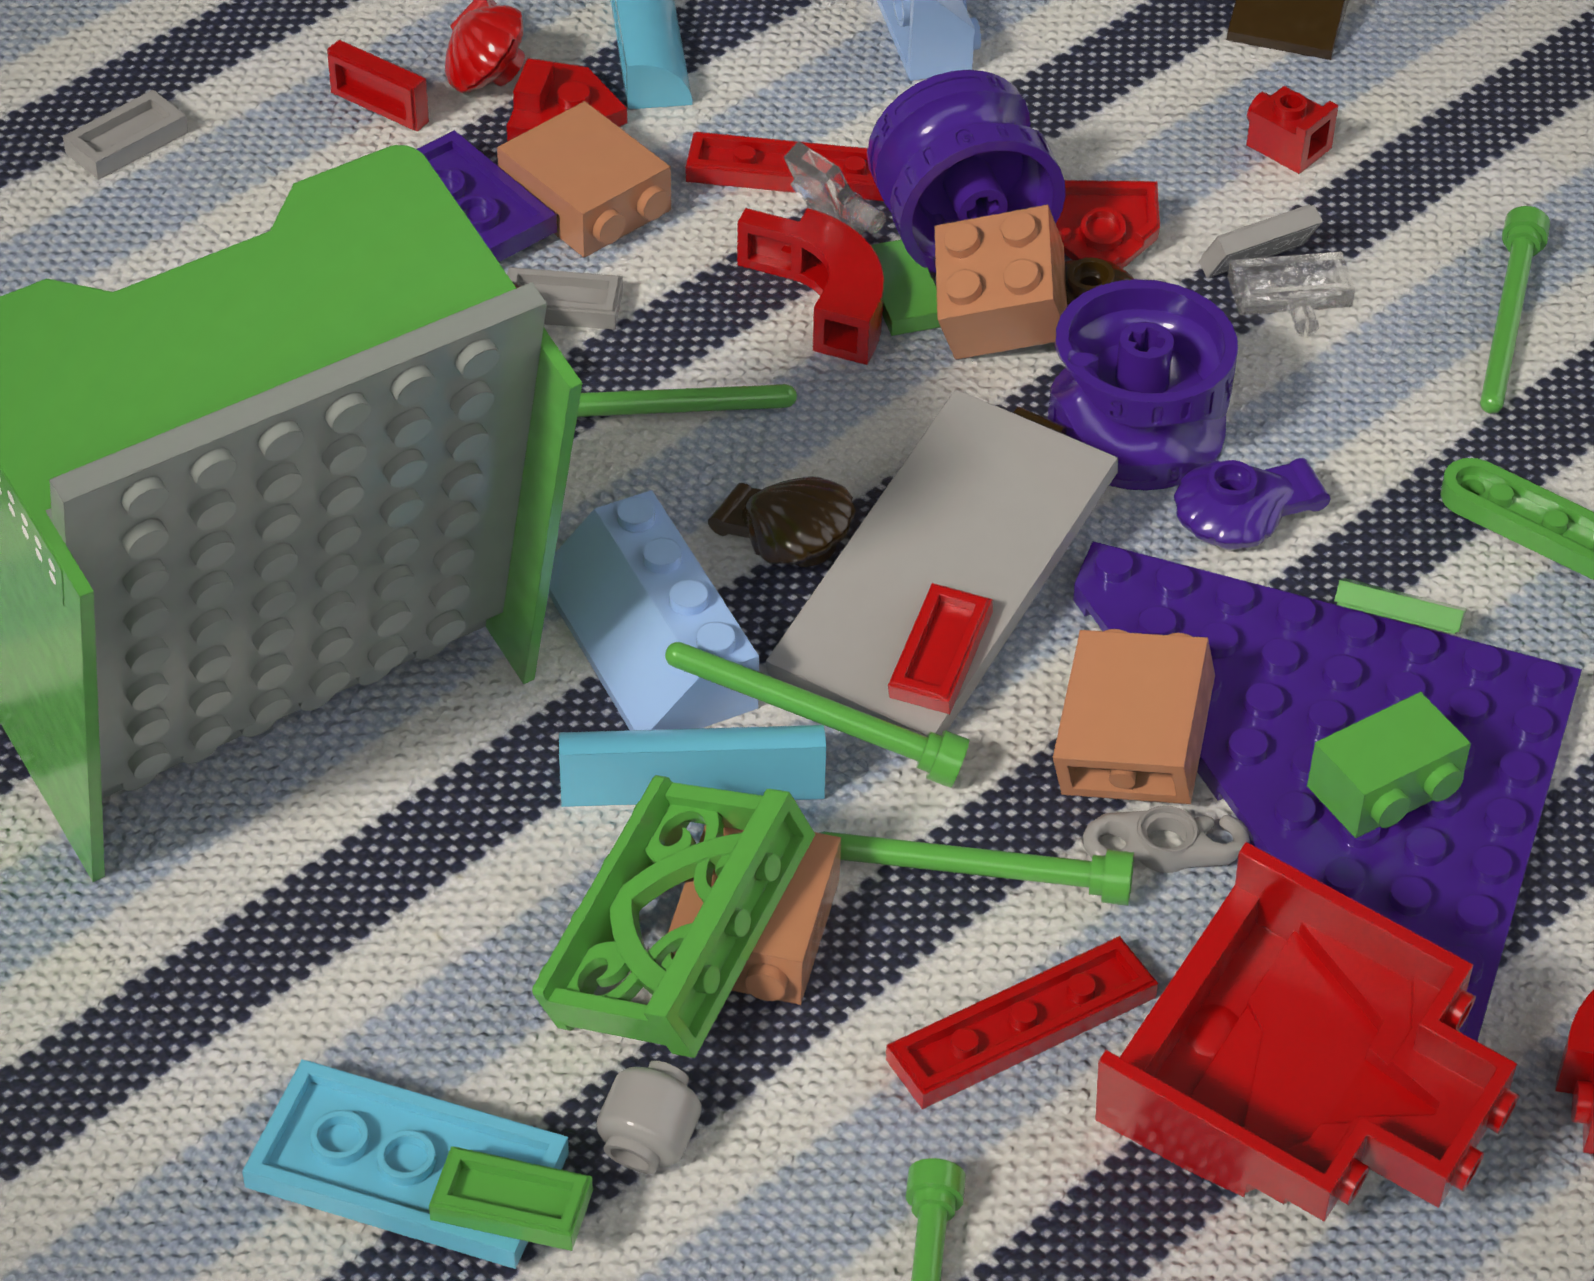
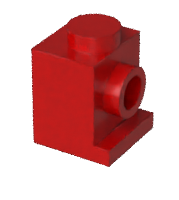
M1285 86L1272 95L1260 92L1248 108L1247 120L1249 121L1246 146L1300 174L1332 149L1339 105L1328 101L1325 105L1321 106Z

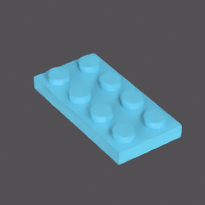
M302 1059L242 1173L245 1188L516 1269L528 1241L430 1220L429 1204L450 1148L454 1146L561 1170L569 1154L567 1136Z

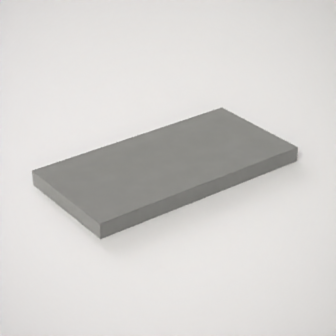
M955 389L767 658L766 667L768 675L927 737L930 731L942 735L944 730L949 729L1118 473V457ZM932 583L990 598L993 604V613L950 715L889 698L888 692L889 681Z

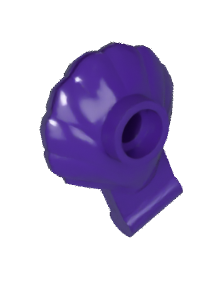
M1298 458L1289 464L1264 470L1236 460L1212 461L1190 470L1180 480V485L1174 493L1177 507L1176 516L1179 522L1201 542L1226 550L1257 547L1263 543L1265 538L1272 536L1283 516L1308 510L1320 511L1331 500L1330 495L1305 458Z

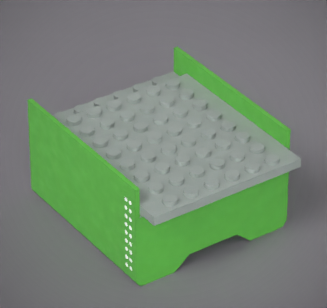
M406 145L389 146L295 182L270 231L120 290L111 292L46 278L0 296V724L92 882L105 877L102 799L123 789L126 791L140 789L149 784L158 773L183 762L193 764L202 761L210 756L217 747L241 736L254 737L262 734L272 727L276 720L301 709L304 711L315 710L326 704L336 693L359 683L361 685L375 683L385 677L392 668L414 658L420 660L430 658L442 651L448 643L483 627L487 628L522 683L526 684L535 679L583 383L544 328L547 302L534 283L531 282L518 288L515 287L427 158L413 147Z

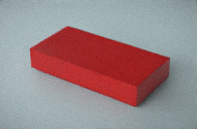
M337 40L327 49L331 93L417 132L429 122L426 78L342 40Z
M932 583L889 681V698L950 715L993 613L992 599Z

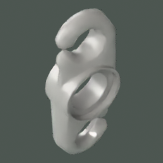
M1157 806L1147 811L1105 813L1090 822L1082 836L1083 846L1091 858L1093 854L1106 856L1108 848L1100 844L1099 838L1104 835H1113L1120 837L1126 842L1125 847L1119 851L1134 852V861L1139 860L1147 868L1161 873H1173L1192 867L1229 865L1238 859L1239 851L1245 842L1250 843L1248 830L1241 820L1228 814L1222 816L1219 825L1233 836V841L1227 844L1214 842L1206 836V833L1215 825L1213 818L1206 815L1193 818L1186 811L1174 806ZM1167 830L1178 834L1184 843L1175 848H1163L1155 845L1148 836L1156 831Z

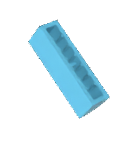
M610 0L627 108L643 109L693 105L674 0Z
M801 725L559 732L561 806L636 805L655 775L669 777L673 783L762 796L766 789L790 792L794 800L825 799L826 737L824 726Z

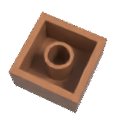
M1049 205L934 226L937 319L955 360L1055 342L1057 324L1061 314L1067 308L1064 245Z

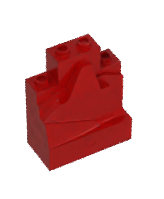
M1245 842L1238 855L1235 886L1121 1056L1119 1057L1105 1050L1099 1059L1095 1120L1181 1168L1245 1198V1193L1257 1189L1282 1204L1291 1202L1324 1222L1338 1200L1346 1205L1351 1204L1361 1189L1369 1169L1439 1208L1452 1186L1464 1192L1470 1184L1484 1157V1152L1478 1150L1476 1146L1487 1128L1499 1134L1510 1118L1519 1099V1095L1510 1090L1517 1063L1459 1032L1476 999V996L1467 992L1473 969L1472 963Z

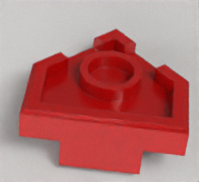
M527 58L513 90L514 109L506 125L507 141L584 101L618 127L627 124V108L588 67Z
M1065 180L1066 196L1056 226L1064 245V254L1070 259L1099 258L1111 261L1123 269L1158 240L1160 231L1158 181Z

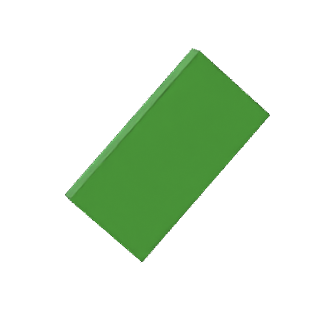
M902 240L871 245L879 258L883 270L882 316L891 336L941 327L937 319V289L928 268H924L914 261L906 251Z
M1347 578L1339 580L1334 600L1339 606L1451 634H1456L1462 629L1467 608Z
M451 1146L429 1204L430 1220L573 1251L593 1192L592 1176Z

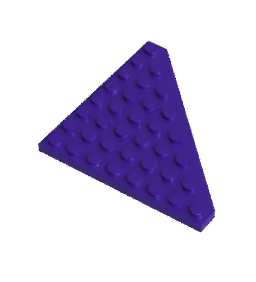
M1092 541L1074 584L1073 601L1084 616L1091 615L1102 631L1119 629L1128 633L1158 635L1184 633L1193 637H1207L1209 639L1215 678L1197 773L1217 801L1224 799L1236 817L1247 828L1250 844L1472 963L1473 969L1467 992L1476 996V999L1459 1031L1478 1042L1582 669ZM1422 692L1471 742L1461 787L1443 801H1431L1408 812L1393 826L1387 828L1378 827L1355 839L1307 787L1315 742Z

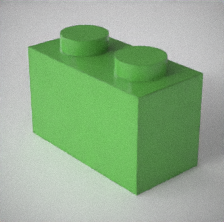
M1419 692L1315 742L1307 787L1356 839L1378 827L1387 828L1393 826L1408 812L1431 801H1443L1454 794L1461 787L1464 779V770L1471 742L1422 692Z

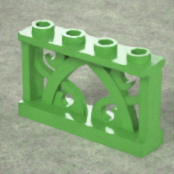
M655 775L652 778L533 986L532 993L558 1029L572 1031L574 1028H580L665 1045L672 1054L691 1058L696 1057L815 836V832L791 793L788 791L766 789L762 796L673 783L666 776ZM690 822L706 824V834L703 842L696 844L694 838L687 830ZM724 827L744 830L742 833L723 836ZM715 869V873L718 876V878L716 879L712 887V875ZM694 877L695 890L703 905L693 923L683 925L667 933L647 951L641 935L640 910L667 890ZM626 977V979L612 991L601 996L594 995V992L597 989L598 985H600V987H609L614 984H617ZM643 987L652 994L647 1005L630 1002Z

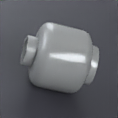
M651 1061L648 1068L630 1067L619 1072L597 1118V1131L605 1142L604 1152L607 1156L624 1167L647 1174L655 1173L658 1167H668L680 1161L700 1118L702 1106L699 1098L687 1086L689 1077L682 1070L662 1061Z

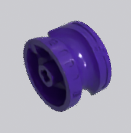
M957 70L934 75L916 83L900 94L884 110L869 138L867 149L868 167L885 205L892 213L893 222L904 247L916 263L924 268H928L931 272L936 273L934 228L936 225L1049 205L1056 224L1062 212L1066 195L1065 180L1061 169L1043 134L1031 128L1030 113L1024 97L1013 84L998 75L978 70Z
M1141 279L1115 281L1097 286L1081 294L1067 306L1060 316L1055 335V350L1066 368L1060 372L1051 385L1048 419L1067 427L1066 436L1118 457V473L1109 486L1126 490L1144 491L1167 489L1180 485V480L1190 470L1216 461L1222 452L1225 442L1226 413L1232 395L1238 355L1237 335L1233 324L1225 313L1211 300L1193 290L1172 283Z

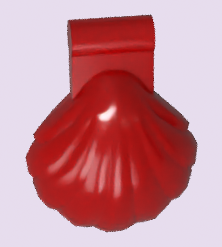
M473 0L450 25L453 32L448 43L445 59L447 81L452 88L461 93H469L473 90L481 89L488 86L491 82L499 87L508 84L518 74L525 60V53L519 48L524 32L521 11L511 6L497 5L494 0Z

